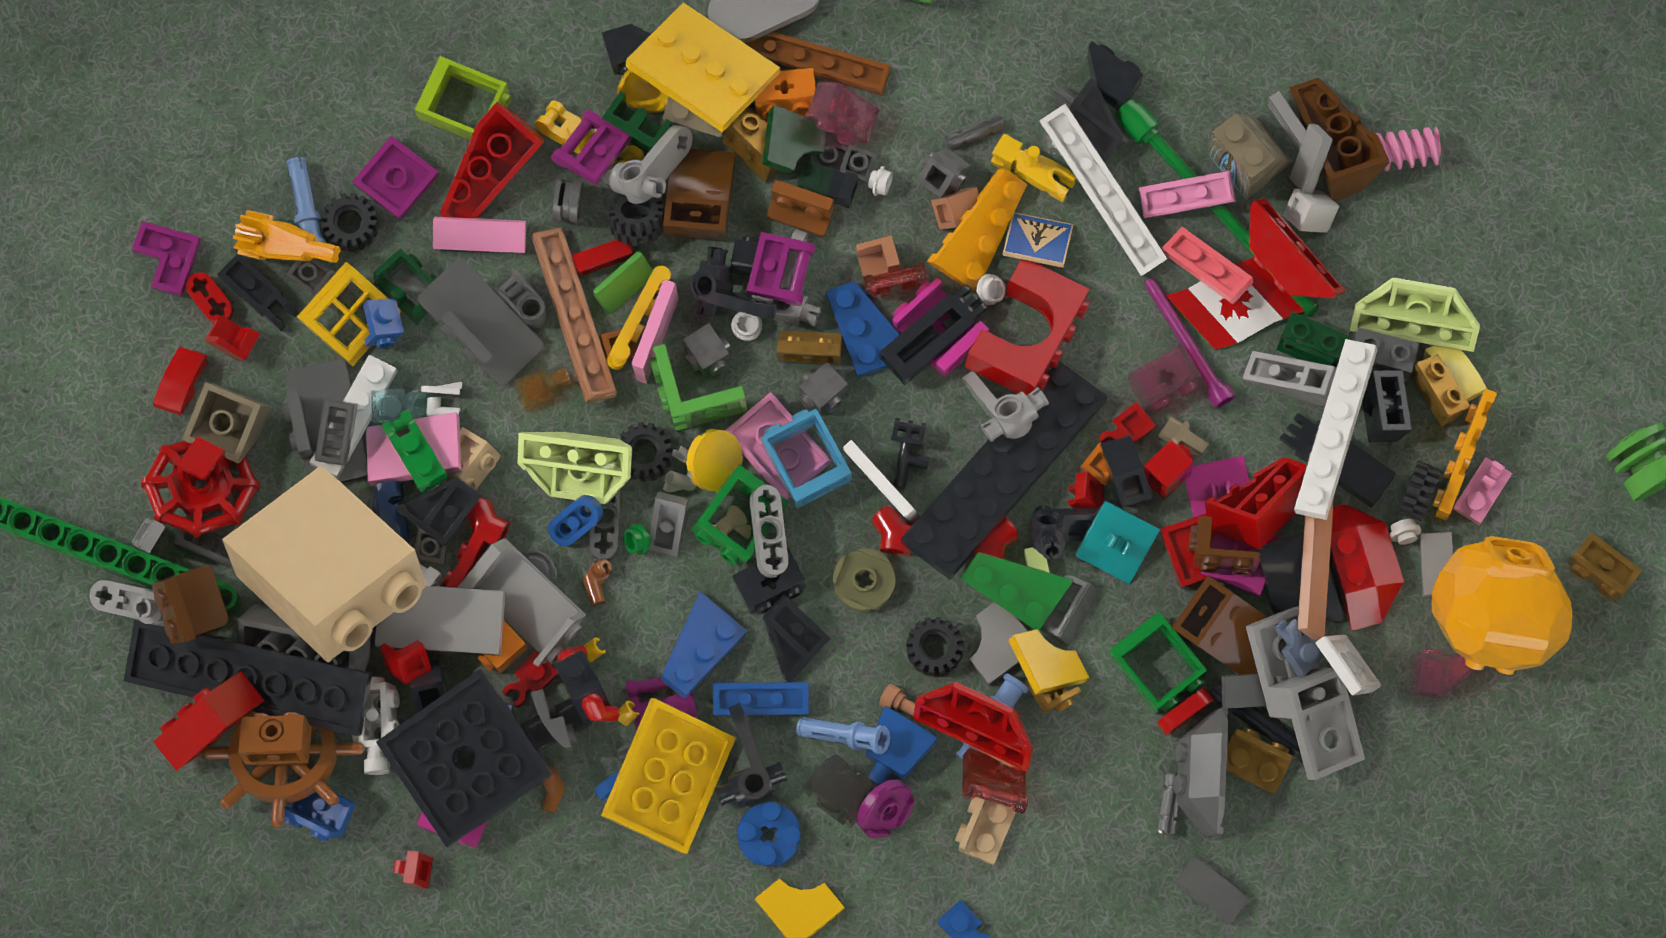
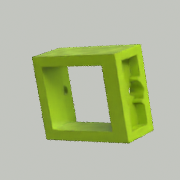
M440 56L414 110L418 119L470 140L474 131L473 128L434 113L450 78H456L495 94L490 108L496 102L508 108L511 101L508 85L506 82Z

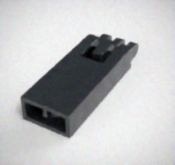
M965 285L953 296L948 294L880 351V360L904 386L974 327V320L988 309L985 303L980 304L976 309L972 308L980 299L976 293L969 299H964L972 290L968 285ZM948 313L951 317L944 320L941 324L946 331L940 335L939 330H935L932 324Z
M1297 413L1294 421L1303 426L1302 429L1290 423L1286 429L1296 437L1293 439L1283 433L1279 439L1296 451L1295 456L1308 464L1309 455L1312 452L1311 447L1314 445L1321 421L1318 420L1314 424ZM1350 442L1337 485L1373 508L1394 479L1396 473Z

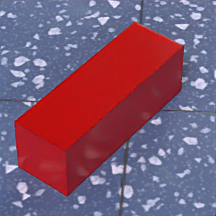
M620 239L619 241L613 240L573 254L572 257L579 277L627 261L633 255L629 242L625 245L622 244V239Z

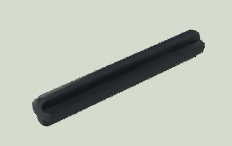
M1217 682L1209 694L1214 701L1223 706L1222 683ZM1256 707L1228 708V711L1270 741L1288 748V753L1303 763L1298 741L1294 734Z

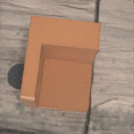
M977 187L960 189L958 192L953 191L942 198L937 197L931 200L939 229L958 227L962 222L960 220L966 210H971L977 202V196L979 195Z
M892 235L856 245V254L865 281L900 272V263Z

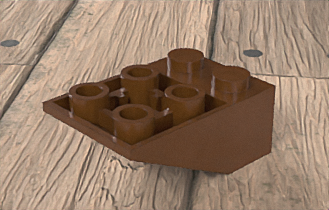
M690 148L687 155L670 174L663 222L665 236L727 242L736 152Z
M1207 576L1171 628L1239 675L1258 673L1246 626L1268 617L1218 581Z

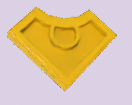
M1038 629L1015 634L1008 640L1035 695L1082 684L1089 679L1076 650L1065 651L1054 647L1044 639Z
M778 879L755 898V901L786 938H810L845 909L825 883L814 889L800 890L790 887L781 879Z

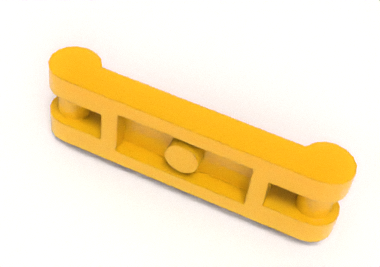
M553 100L546 107V114L539 116L534 124L539 132L563 145L580 124L581 118L567 111L560 102ZM555 121H558L559 123H561V124H563V125H562L561 127H559V126L555 125L554 122H555ZM591 128L574 150L575 153L579 154L597 131L596 128ZM627 145L619 155L623 160H616L613 165L615 166L620 162L626 163L631 160L641 161L644 158V153L636 146Z
M657 266L650 275L608 355L607 363L612 369L619 370L624 367L630 355L628 344L631 340L635 343L638 341L645 327L640 324L643 316L650 317L656 301L653 297L659 293L663 281L670 280L671 272L667 267Z

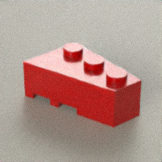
M1283 457L1254 473L1253 480L1242 486L1236 483L1229 487V493L1217 500L1211 497L1204 501L1207 517H1212L1211 531L1262 549L1296 514L1294 508L1307 465Z
M242 671L212 691L208 687L201 690L192 698L195 702L194 705L189 702L176 713L179 717L178 719L173 717L159 728L162 734L153 742L176 771L197 758L206 748L220 739L223 733L233 724L239 723L241 717L265 701Z

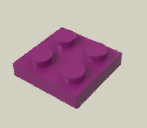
M390 136L354 178L352 183L401 221L439 177V172L393 136Z

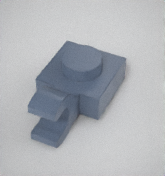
M1283 619L1275 627L1278 634L1287 644L1281 650L1297 676H1305L1324 657L1316 645V641L1298 630V621L1296 619H1293L1289 624L1286 619Z

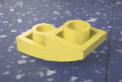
M1436 345L1425 349L1424 359L1439 354L1467 402L1483 394L1486 386L1462 350Z

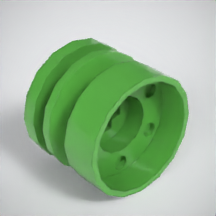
M1662 422L1631 433L1605 456L1611 464L1624 459L1614 468L1616 474H1622L1630 470L1633 473L1623 483L1633 502L1641 501L1666 488V454L1664 452L1666 449V437L1657 440L1666 432V427Z

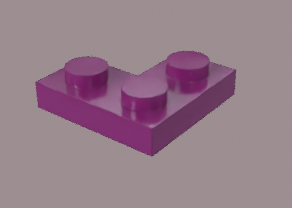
M141 221L132 250L134 253L160 260L151 284L154 290L182 297L202 240L197 236Z

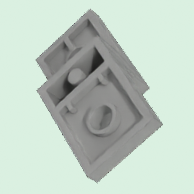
M1299 606L1247 625L1246 630L1269 717L1292 719L1307 779L1317 780L1365 760L1347 688L1333 668L1319 667L1317 663L1305 676H1297L1284 654L1281 655L1278 650L1282 637L1278 634L1275 627L1283 619H1286L1288 624L1293 619L1298 621ZM1328 731L1331 732L1333 737L1329 747L1324 742L1325 734Z

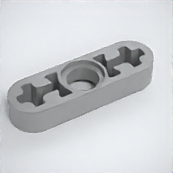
M762 485L750 496L754 543L759 571L764 576L773 578L786 570L788 566V552L780 493L771 485ZM763 493H766V497L772 498L773 501L767 507L768 515L774 513L775 516L759 517V515H763L766 512L765 504L758 501ZM764 523H771L776 527L777 536L775 539H766L762 535L761 527ZM778 544L779 547H775L772 552L774 560H779L780 564L773 570L772 565L765 562L771 556L770 548L764 550L763 546L769 547Z

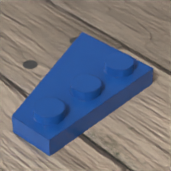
M855 281L825 291L857 377L860 378L887 368L880 360L879 353L900 334Z
M700 591L664 669L661 680L685 700L746 636L747 630Z

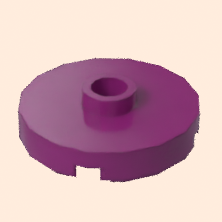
M896 779L880 784L866 796L860 805L857 814V825L868 837L878 839L892 834L889 830L895 826L897 828L901 827L910 816L914 806L912 790L903 781Z

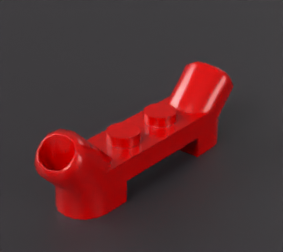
M481 498L467 516L473 535L469 543L464 542L457 555L459 562L454 571L450 569L447 573L443 587L458 588L480 560L485 549L489 548L491 544L504 539L508 534L510 521L496 515L492 501Z
M893 505L884 506L872 518V525L881 534L880 551L892 555L911 556V550L901 544V538L912 525H909ZM1005 517L975 551L974 555L976 552L1005 559L1006 548L1018 540V530Z

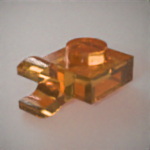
M566 368L552 373L549 377L546 376L544 370H540L515 381L526 411L556 400L553 391L573 384Z

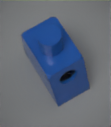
M885 706L877 726H886L889 729L890 743L888 749L882 755L875 754L870 749L866 751V758L875 763L867 779L876 786L886 782L891 774L904 781L937 744L936 736Z

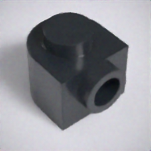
M743 237L742 240L735 239L730 273L751 275L759 239L754 237Z

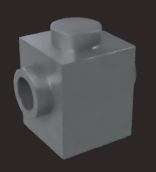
M946 147L937 153L932 152L928 155L922 165L923 170L917 181L942 198L954 190L958 192L964 186L968 178L965 174L970 164Z
M710 323L683 339L684 346L689 353L685 358L694 372L700 370L704 377L710 373L712 376H715L728 367L726 364L730 361L728 351L732 350L723 334L717 336Z
M826 362L817 371L811 369L801 378L800 382L802 384L799 386V390L802 396L799 400L809 411L817 409L820 416L826 410L831 413L843 402L841 397L848 392V384Z

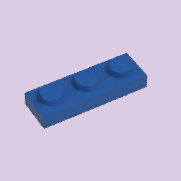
M714 682L713 715H731L728 707L737 703H741L745 715L809 714V682Z

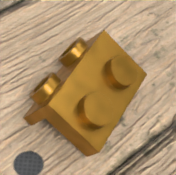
M1592 532L1567 563L1572 567L1570 570L1575 576L1584 581L1588 579L1597 586L1596 590L1599 594L1608 600L1614 599L1617 602L1643 571Z

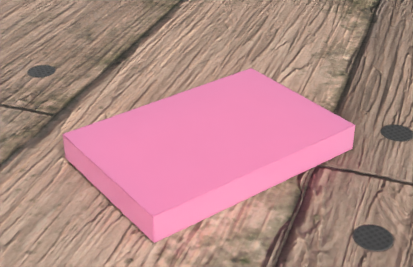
M668 280L663 281L632 361L636 380L647 384L652 372L649 358L655 357L653 347L662 345L679 301L676 284Z
M770 392L725 431L736 437L741 446L742 455L769 485L775 487L780 495L788 500L790 496L762 446L761 437L765 435L764 431L769 427L779 423L783 426L793 421V416ZM806 431L774 447L796 488L811 481L832 463V460Z
M457 412L414 419L447 474L462 472L460 421ZM382 426L367 427V473L370 486L388 481L402 482L413 480ZM407 427L398 432L397 435L400 438L409 433L410 430Z

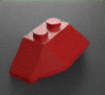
M1266 198L1255 200L1251 204L1249 249L1254 253L1253 258L1261 268L1268 269L1274 276V283L1282 292H1288L1289 295L1334 298L1346 291Z
M1346 504L1333 507L1329 562L1350 629L1355 631L1382 623L1402 587L1404 579L1386 522Z
M957 682L917 697L914 707V720L1026 772L1029 770L1033 747L1019 713L1015 709Z

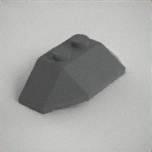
M1224 707L1207 713L1179 739L1175 749V760L1178 762L1177 775L1173 784L1174 792L1177 794L1176 802L1204 838L1223 835L1228 741V708Z

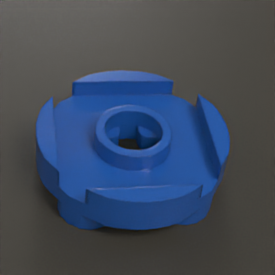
M775 802L758 804L749 809L741 818L737 828L738 844L742 853L749 861L760 866L774 867L788 862L796 854L800 844V825L797 818L788 808ZM763 828H776L775 837L777 840L773 843L770 840L763 842L761 840V837L764 835L762 832Z

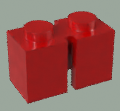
M1171 439L1144 465L1148 485L1163 500L1169 497L1191 475L1194 461L1191 459L1193 455L1190 450L1182 443L1177 445Z

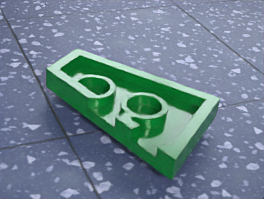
M976 552L959 577L1034 630H1040L1073 582V579L980 552Z

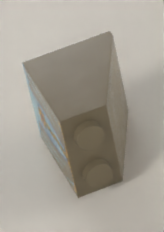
M1235 113L1211 133L1207 154L1222 172L1231 171L1233 185L1246 200L1294 164L1290 156L1255 116Z

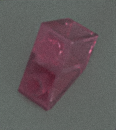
M1423 649V652H1417L1414 657L1410 694L1442 699L1476 674L1478 670L1466 666V660L1458 653L1454 654V657L1443 656L1442 652L1436 649Z

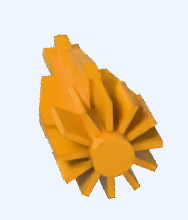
M246 210V215H240L241 222L235 225L236 230L233 239L238 240L234 245V249L238 250V255L259 260L273 258L311 261L313 258L335 263L339 260L338 254L341 251L339 246L319 242L316 235L290 223L273 221V215Z

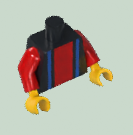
M595 637L585 645L569 647L560 651L557 656L558 662L554 666L584 725L592 721L616 722L618 720L624 726H628L640 715L632 710L635 704L631 701H626L619 709L616 706H610L606 694L589 663L606 653V650L601 651L596 646L600 642L599 638Z

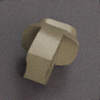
M1173 416L1170 417L1158 436L1166 442L1172 439L1176 444L1182 443L1196 456L1202 455L1209 445L1205 440L1188 430L1190 424L1187 420L1182 423Z

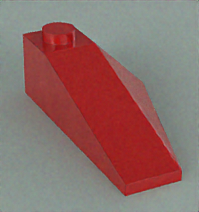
M496 102L476 124L439 214L442 217L476 219L543 144L546 138L523 118L499 102Z

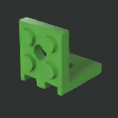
M665 344L653 347L655 357L649 358L656 384H663V386L657 387L664 413H671L676 432L748 412L742 386L681 402Z

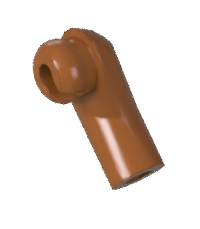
M606 559L595 561L583 578L591 606L606 602L601 587L612 571V565Z
M548 766L554 775L542 782L546 795L540 808L555 814L565 786L558 770L553 766Z

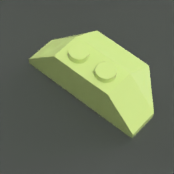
M1391 278L1355 304L1350 331L1356 332L1359 327L1413 342L1474 352L1480 324L1456 288Z
M569 432L519 433L518 465L523 470H526L550 497L576 500L582 495H590L596 498L600 504H607L631 478L632 446L620 439Z

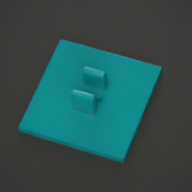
M1105 500L1078 547L1075 556L1130 584L1160 529Z

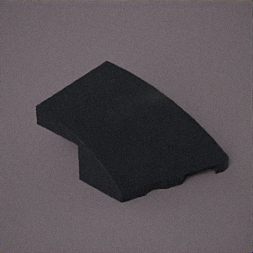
M1304 532L1266 544L1262 549L1255 548L1254 552L1261 553L1259 565L1265 578L1263 587L1274 615L1299 606ZM1329 569L1326 620L1341 623L1344 622V616Z

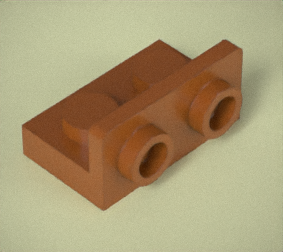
M775 179L771 190L772 202L767 212V218L824 237L834 213V199Z

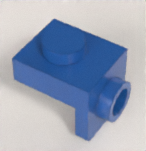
M396 298L366 301L363 308L370 335L364 340L365 345L377 346L378 349L393 346L395 341L404 333Z

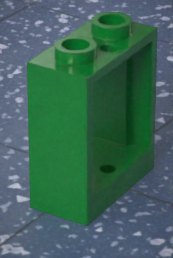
M740 464L732 470L690 530L696 533L695 537L699 542L706 546L712 545L721 552L720 556L726 562L732 565L737 564L741 567L755 551L754 536L744 549L708 522L732 487L750 499L751 494L758 487L766 485ZM763 493L758 499L759 502L765 504V510L768 512L767 507L773 502L772 498H767L766 493ZM781 496L783 511L788 505L789 501ZM764 523L762 525L761 533L764 537L773 524Z
M1157 612L1109 650L1108 656L1155 714L1162 709L1165 713L1169 712L1180 703L1178 697L1186 690L1191 694L1205 683L1203 677L1206 675V668L1176 631L1171 628V625L1160 612ZM1158 632L1161 633L1192 671L1190 676L1159 700L1125 660L1126 657Z

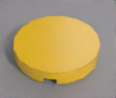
M709 429L702 436L698 435L693 440L688 450L686 465L687 470L691 472V480L696 486L702 490L717 492L732 470L739 464L742 466L743 456L741 446L734 435L724 430Z

